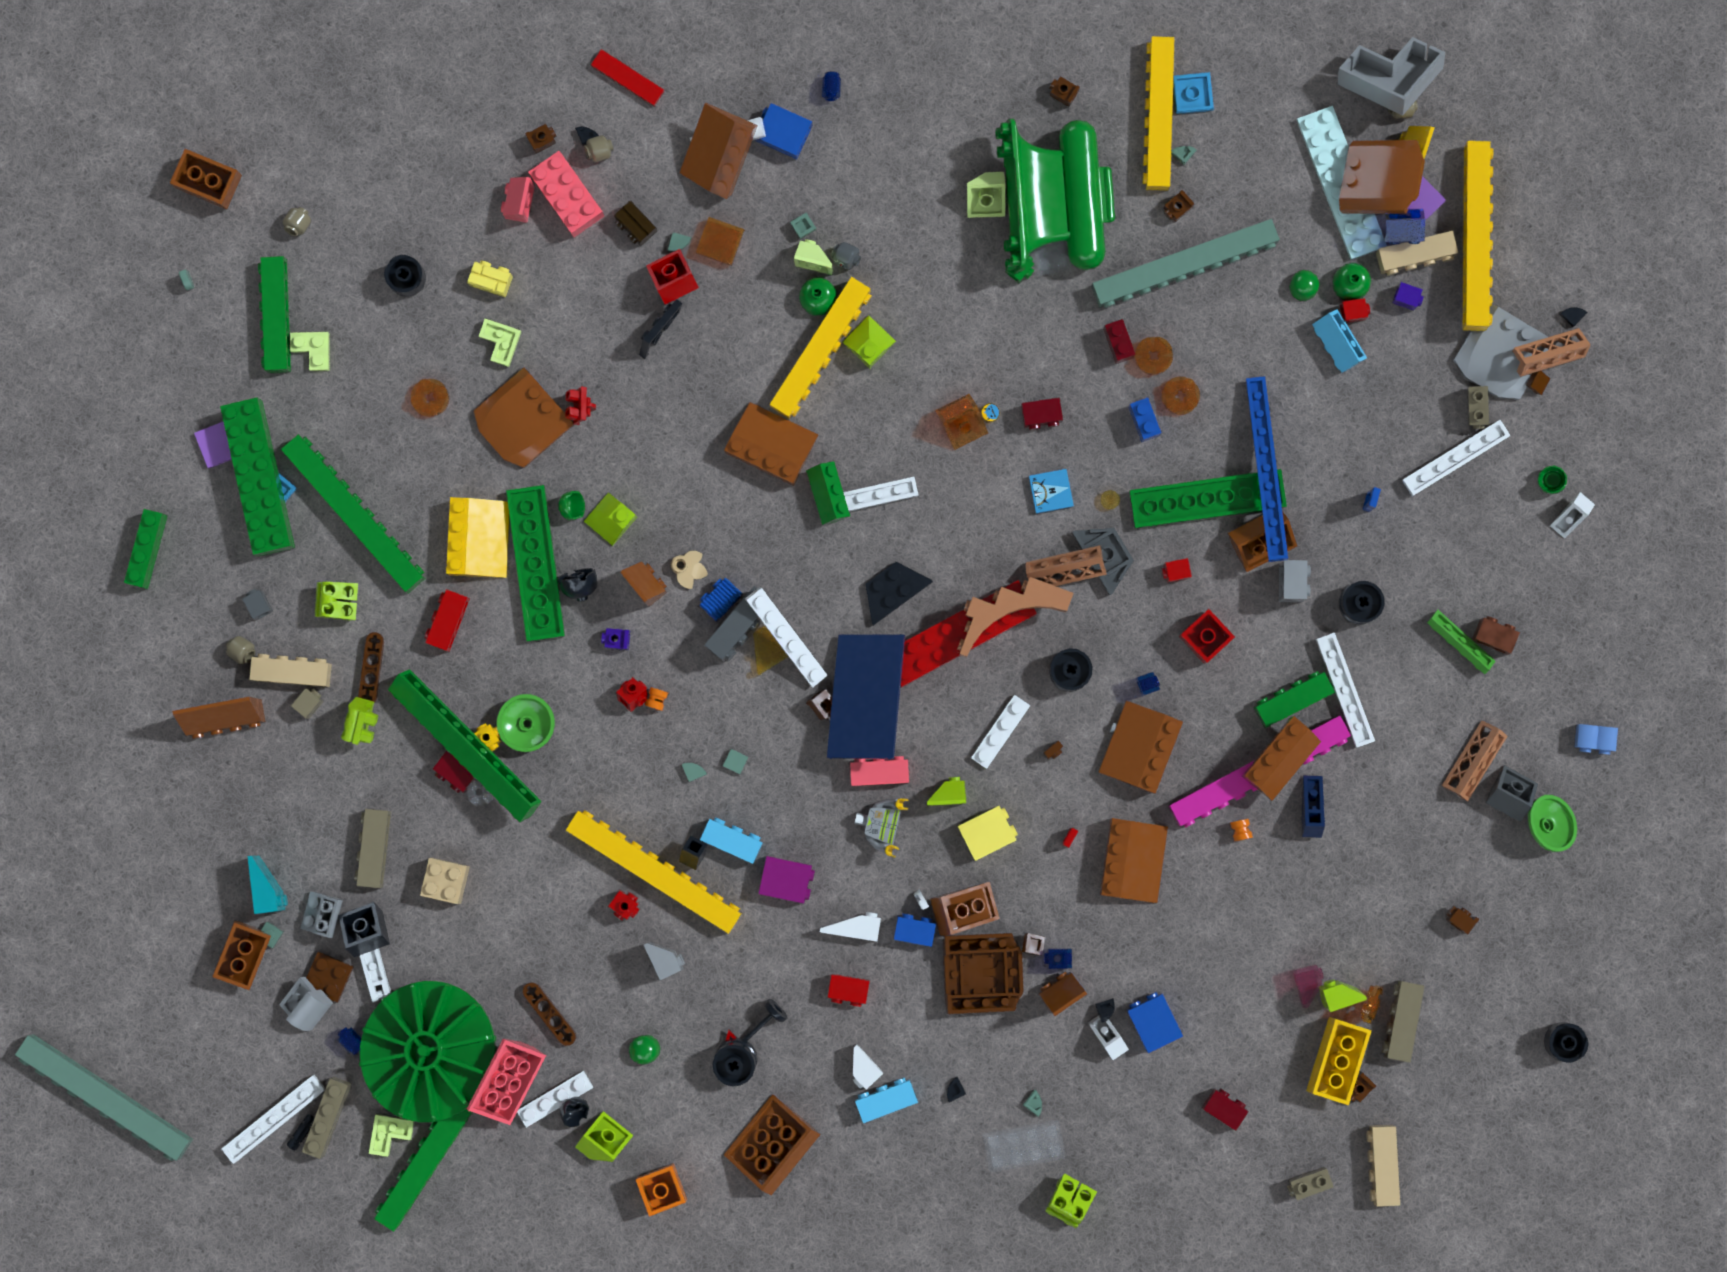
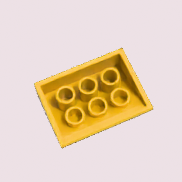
M450 497L446 574L449 576L507 578L510 520L507 501Z

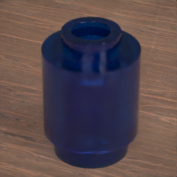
M825 72L822 78V97L827 101H836L841 96V78L837 72Z
M345 1027L337 1034L339 1036L337 1041L349 1054L352 1053L355 1056L360 1052L361 1037L352 1027L349 1029Z

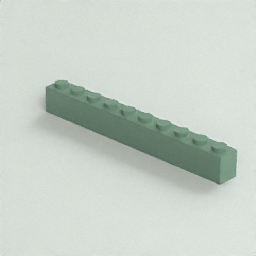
M1269 219L1092 283L1091 287L1099 307L1109 308L1114 306L1116 301L1122 300L1126 302L1133 299V295L1138 293L1141 296L1148 294L1152 288L1158 287V289L1169 286V282H1182L1187 279L1186 276L1191 274L1198 276L1205 273V269L1211 268L1215 270L1222 267V263L1228 261L1230 264L1241 260L1240 257L1244 255L1251 257L1258 254V250L1264 248L1265 251L1271 250L1276 247L1280 239L1273 220Z
M34 1034L26 1037L15 1054L19 1057V1061L26 1066L31 1065L35 1068V1072L41 1076H48L52 1079L51 1082L58 1087L63 1086L67 1089V1093L73 1097H80L84 1100L83 1103L90 1108L95 1107L100 1111L99 1114L107 1119L112 1118L116 1121L115 1124L122 1129L127 1128L132 1132L131 1135L139 1140L144 1139L148 1142L147 1145L154 1150L159 1149L164 1153L163 1156L171 1161L181 1159L193 1141V1138Z

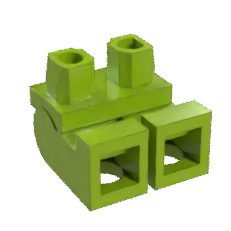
M317 582L314 617L346 621L356 620L357 603L337 600L357 601L358 583Z
M355 697L348 705V713L341 735L342 740L356 745L360 742L371 743L373 741L374 732L369 731L368 728L369 725H376L379 716L372 713L373 701Z
M1064 1173L1058 1180L1056 1189L1045 1211L1051 1216L1064 1221L1067 1225L1077 1228L1086 1215L1097 1191L1083 1183L1078 1187L1079 1181Z

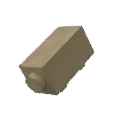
M1488 386L1467 387L1468 425H1473V429H1484V425H1489Z
M1322 1167L1289 1179L1287 1190L1290 1197L1294 1196L1298 1201L1331 1189L1334 1186L1327 1168Z

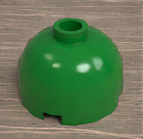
M1345 264L1333 276V290L1339 298L1345 301L1361 299L1370 289V274L1361 264Z
M821 277L807 280L799 292V301L802 308L813 316L825 315L837 300L834 286L828 280Z

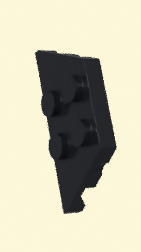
M898 562L893 563L865 584L873 626L925 589L933 581Z

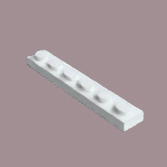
M1501 420L1402 481L1411 496H1414L1508 438L1510 434Z
M761 587L745 598L811 687H814L828 676Z
M1335 633L1316 639L1355 747L1374 742L1375 739Z
M312 1075L222 1148L223 1152L235 1164L326 1090L315 1075Z

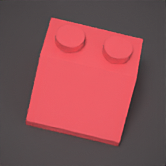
M510 178V182L506 183V201H503L501 205V213H503L505 219L528 222L535 188L531 178Z

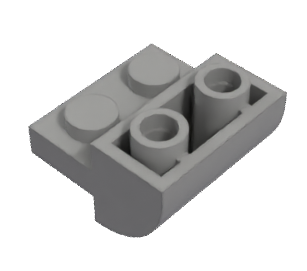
M310 891L300 929L333 938L343 900Z
M300 977L279 1005L287 1013L288 1017L286 1020L291 1025L300 1030L311 1031L333 1002L322 989L316 990L306 977Z

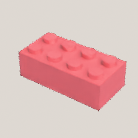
M557 151L528 172L573 238L605 217L601 208L560 151Z

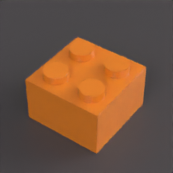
M674 1163L636 1178V1183L649 1217L687 1201Z

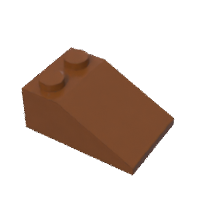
M641 561L622 570L620 573L650 607L667 593L665 591L667 586L661 578L656 579L652 575L655 571L648 563L644 565Z
M990 882L930 899L940 936L956 934L1000 919Z
M1066 971L1056 977L1058 981L1052 985L1049 982L1040 988L1042 992L1039 995L1054 1016L1087 995L1071 972L1068 974Z

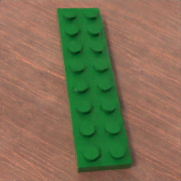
M1278 469L1282 508H1286L1287 503L1282 470ZM1257 472L1129 490L1135 529L1262 511Z
M545 485L506 490L526 641L564 637L565 630Z

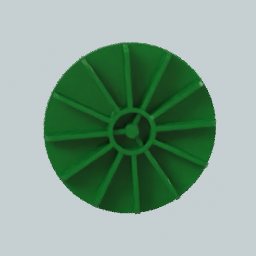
M415 982L405 985L389 994L386 998H383L372 1012L366 1026L362 1028L359 1067L362 1069L364 1080L372 1093V1097L389 1112L403 1119L415 1122L442 1121L456 1116L467 1109L496 1053L495 1041L497 1039L483 1006L469 993L444 982Z

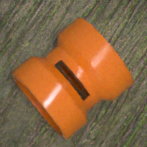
M650 687V696L646 700L645 706L663 711V702L667 698L668 692Z
M1249 819L1230 822L1231 828L1235 830L1233 835L1234 841L1253 838L1252 832L1248 828L1250 825Z

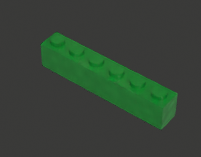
M284 256L260 257L261 263H258V273L261 275V282H259L258 287L259 292L262 293V301H259V309L263 315V319H260V329L263 331V338H261L260 343L261 349H264L261 365L267 373L291 372L287 259Z

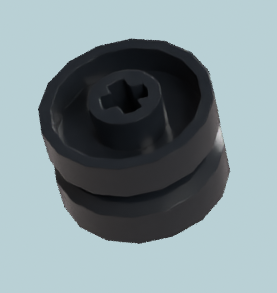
M1358 581L1347 586L1339 598L1341 615L1348 622L1358 625H1364L1377 619L1382 614L1385 606V598L1381 589L1369 581ZM1359 600H1362L1364 603L1362 607L1360 606L1361 602Z
M1068 648L1060 651L1052 659L1049 666V675L1057 688L1063 691L1074 692L1083 688L1089 682L1093 666L1090 658L1084 652ZM1068 667H1072L1074 669L1073 674L1067 673Z
M731 1038L724 1041L717 1049L712 1063L715 1076L723 1084L732 1087L747 1083L753 1076L757 1065V1052L747 1040Z

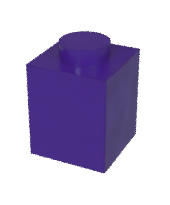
M1401 282L1397 287L1392 303L1414 311L1417 306L1420 307L1424 296L1421 294L1423 289Z

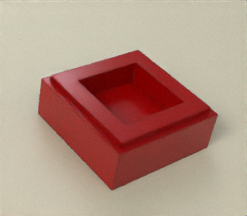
M1070 828L1062 845L1069 848L1078 830Z

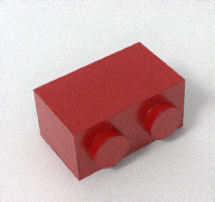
M831 974L827 998H831V1002L842 1004L844 1000L850 1001L852 1006L861 1007L862 1004H866L870 980Z

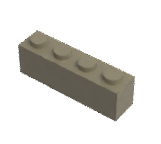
M365 809V812H362L361 824H363V832L360 831L359 833L361 850L357 852L356 861L359 862V868L355 871L354 881L357 882V886L383 888L391 811Z
M1399 980L1398 984L1394 985L1393 995H1395V1001L1391 1003L1389 1014L1392 1017L1391 1022H1388L1386 1026L1388 1039L1387 1042L1384 1041L1382 1053H1385L1384 1057L1411 1063L1424 985Z
M337 1077L329 1079L303 1147V1153L318 1159L325 1156L352 1083Z

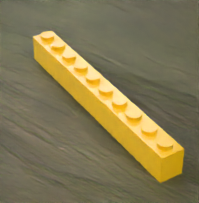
M1467 141L1464 146L1462 330L1486 331L1489 325H1492L1493 319L1492 314H1490V307L1493 302V297L1490 295V288H1492L1493 278L1490 277V270H1492L1493 259L1490 258V251L1493 249V240H1490V233L1493 231V222L1490 221V214L1493 213V203H1490V196L1493 195V185H1490V178L1493 177V166H1490V160L1493 159V148H1490L1491 141Z
M586 810L583 812L577 811L566 829L567 832L729 934L742 914L739 912L740 908L731 902L729 905L724 903L722 896L715 892L713 895L706 891L707 887L700 882L694 884L690 881L692 877L684 872L677 873L674 871L675 867L667 861L664 864L657 860L659 856L649 851L646 853L642 851L643 846L635 841H632V843L625 840L626 835L618 830L615 833L609 830L610 825L600 820L598 823L592 819L594 815Z

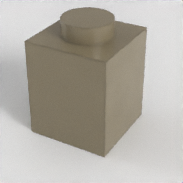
M306 688L291 707L304 718L309 719L324 701L320 699L322 695L314 688L312 690Z

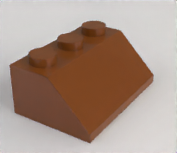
M1283 513L1288 552L1297 547V543L1289 519ZM1263 515L1228 533L1232 546L1246 572L1268 562Z
M234 920L212 977L250 990L271 935L253 926Z

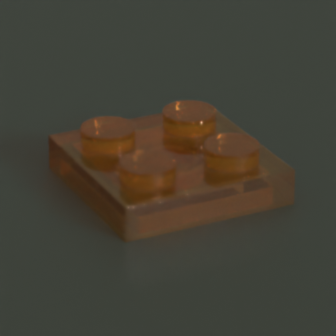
M708 217L696 254L732 266L745 230Z

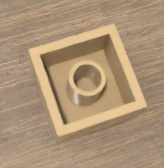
M429 858L420 896L461 904L470 866Z

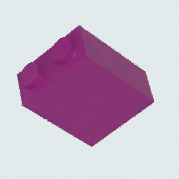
M766 856L759 894L804 904L805 900H809L811 889H808L809 881H813L815 870H812V865Z

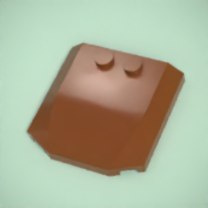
M1417 140L1353 141L1349 145L1340 190L1339 207L1341 213L1406 214L1411 202L1415 201L1419 196L1425 164L1419 142Z
M522 368L474 410L479 432L505 461L522 468L528 466L574 426L573 422L565 418V413L525 368Z

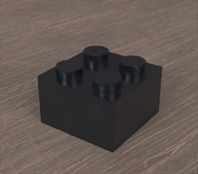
M375 902L338 915L345 949L354 958L390 944L383 911Z

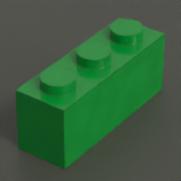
M835 462L821 463L806 470L822 525L835 523L849 517L850 513Z

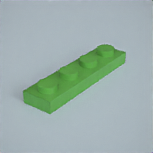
M1437 610L1427 622L1431 628L1438 632L1447 643L1456 648L1463 657H1466L1476 669L1480 670L1483 674H1486L1491 669L1495 660L1443 613Z

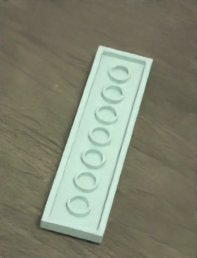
M1333 106L1297 118L1296 121L1350 260L1387 247L1375 214H1346L1340 211L1339 196L1349 146Z

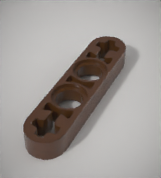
M377 632L370 633L366 638L358 694L359 698H363V696L367 695V689L363 690L364 686L374 687V691H369V696H372L370 701H373L374 704L377 700L385 643L384 637ZM375 636L380 640V643H376L375 647L376 650L379 649V653L369 651V648L373 649L374 646L370 640L374 639ZM374 654L377 656L378 662L375 665H370L368 657ZM372 673L375 676L373 684L366 683L365 677L367 674Z
M534 982L526 984L523 988L524 997L558 1041L565 1046L573 1044L577 1038L574 1029L542 988ZM529 986L531 988L536 987L537 990H535V994L537 996H540V994H542L543 996L542 998L538 999L535 1002V1004L532 1001L536 999L534 995L527 994V992L529 991ZM541 1001H546L549 1004V1009L546 1012H542L538 1008ZM553 1016H558L561 1019V1024L558 1027H553L550 1023ZM564 1024L567 1026V1028L563 1030L567 1034L572 1033V1036L570 1037L572 1040L571 1042H569L568 1040H563L564 1034L562 1033V1031L559 1034L556 1032V1030L561 1029L564 1026Z

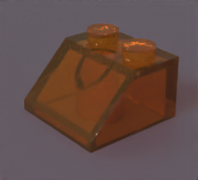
M970 394L935 410L954 450L988 434L978 406Z

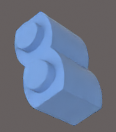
M1576 724L1574 747L1579 748V752L1591 753V749L1599 750L1598 754L1610 755L1611 751H1616L1618 728Z

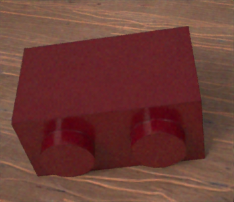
M1123 319L1106 324L1103 330L1115 364L1133 359L1136 354Z
M1060 397L1021 404L1024 428L1038 430L1043 425H1048V428L1059 426V423L1063 422Z
M448 751L444 753L433 768L436 772L435 776L443 782L445 779L451 783L450 787L457 793H460V791L466 793L476 780Z
M1221 1088L1219 1091L1213 1089L1203 1104L1202 1109L1237 1131L1249 1112L1245 1109L1246 1104L1238 1099L1235 1102L1228 1098L1230 1094Z

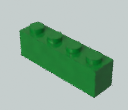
M147 509L143 510L124 583L148 589L167 515Z
M1316 671L1308 675L1309 680L1303 683L1299 680L1291 684L1292 688L1285 692L1283 688L1273 693L1274 698L1268 700L1266 697L1256 702L1258 706L1254 707L1263 727L1267 728L1335 693L1325 672L1319 674Z

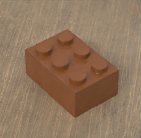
M184 149L170 184L180 191L227 210L242 175L236 169Z

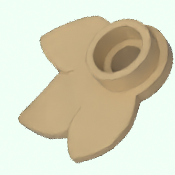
M689 551L684 556L674 557L671 561V569L677 574L678 582L687 589L693 588L694 579H702L708 575L706 568L699 563L703 554L698 551ZM678 562L684 563L682 569L677 568Z

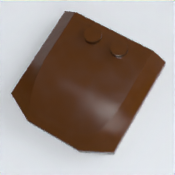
M1012 933L944 936L943 964L947 1014L1016 1010V1005L1024 991L1022 951L1015 942Z

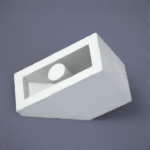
M1580 492L1565 507L1550 527L1563 538H1566L1590 514L1595 504Z
M1098 1015L1088 1022L1112 1060L1129 1050L1109 1019L1101 1023Z
M856 1044L853 1055V1076L855 1077L853 1081L860 1089L862 1087L868 1089L883 1074V1071Z

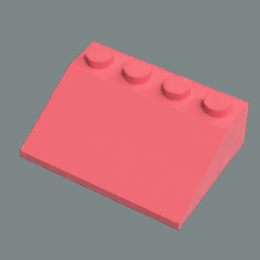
M503 1039L467 1110L511 1125L546 1055L535 1047L520 1041Z

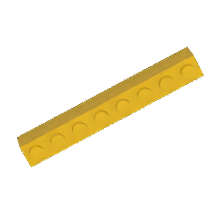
M1152 36L1146 46V54H1150V60L1146 61V73H1149V80L1145 82V91H1149L1148 98H1145V110H1148V117L1144 118V128H1147V136L1144 135L1143 145L1147 147V154L1143 155V166H1146V173H1143L1142 184H1146V190L1169 191L1171 176L1174 37Z
M853 277L850 278L771 401L770 407L788 419L791 416L795 417L801 408L798 405L802 399L805 401L811 392L809 390L812 383L816 385L821 377L819 372L822 368H827L831 361L830 355L832 352L836 353L841 346L839 341L842 336L846 337L852 327L849 325L853 320L857 321L862 313L860 308L863 304L867 305L872 297L870 295L871 288Z

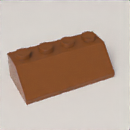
M1292 716L1242 777L1273 801L1321 741L1306 725L1295 716Z

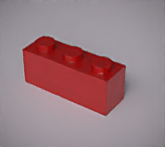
M447 589L445 593L442 592L438 601L440 603L438 611L435 610L432 615V627L428 628L424 638L427 639L425 643L450 652L470 598Z

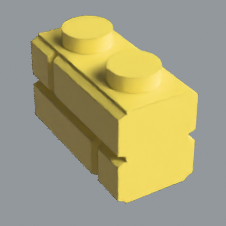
M481 260L480 263L474 262L467 283L471 287L506 297L513 276L509 273V269L501 266L496 269L491 267V263Z

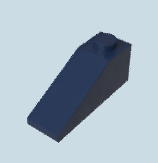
M1303 775L1302 837L1322 838L1325 828L1323 776Z

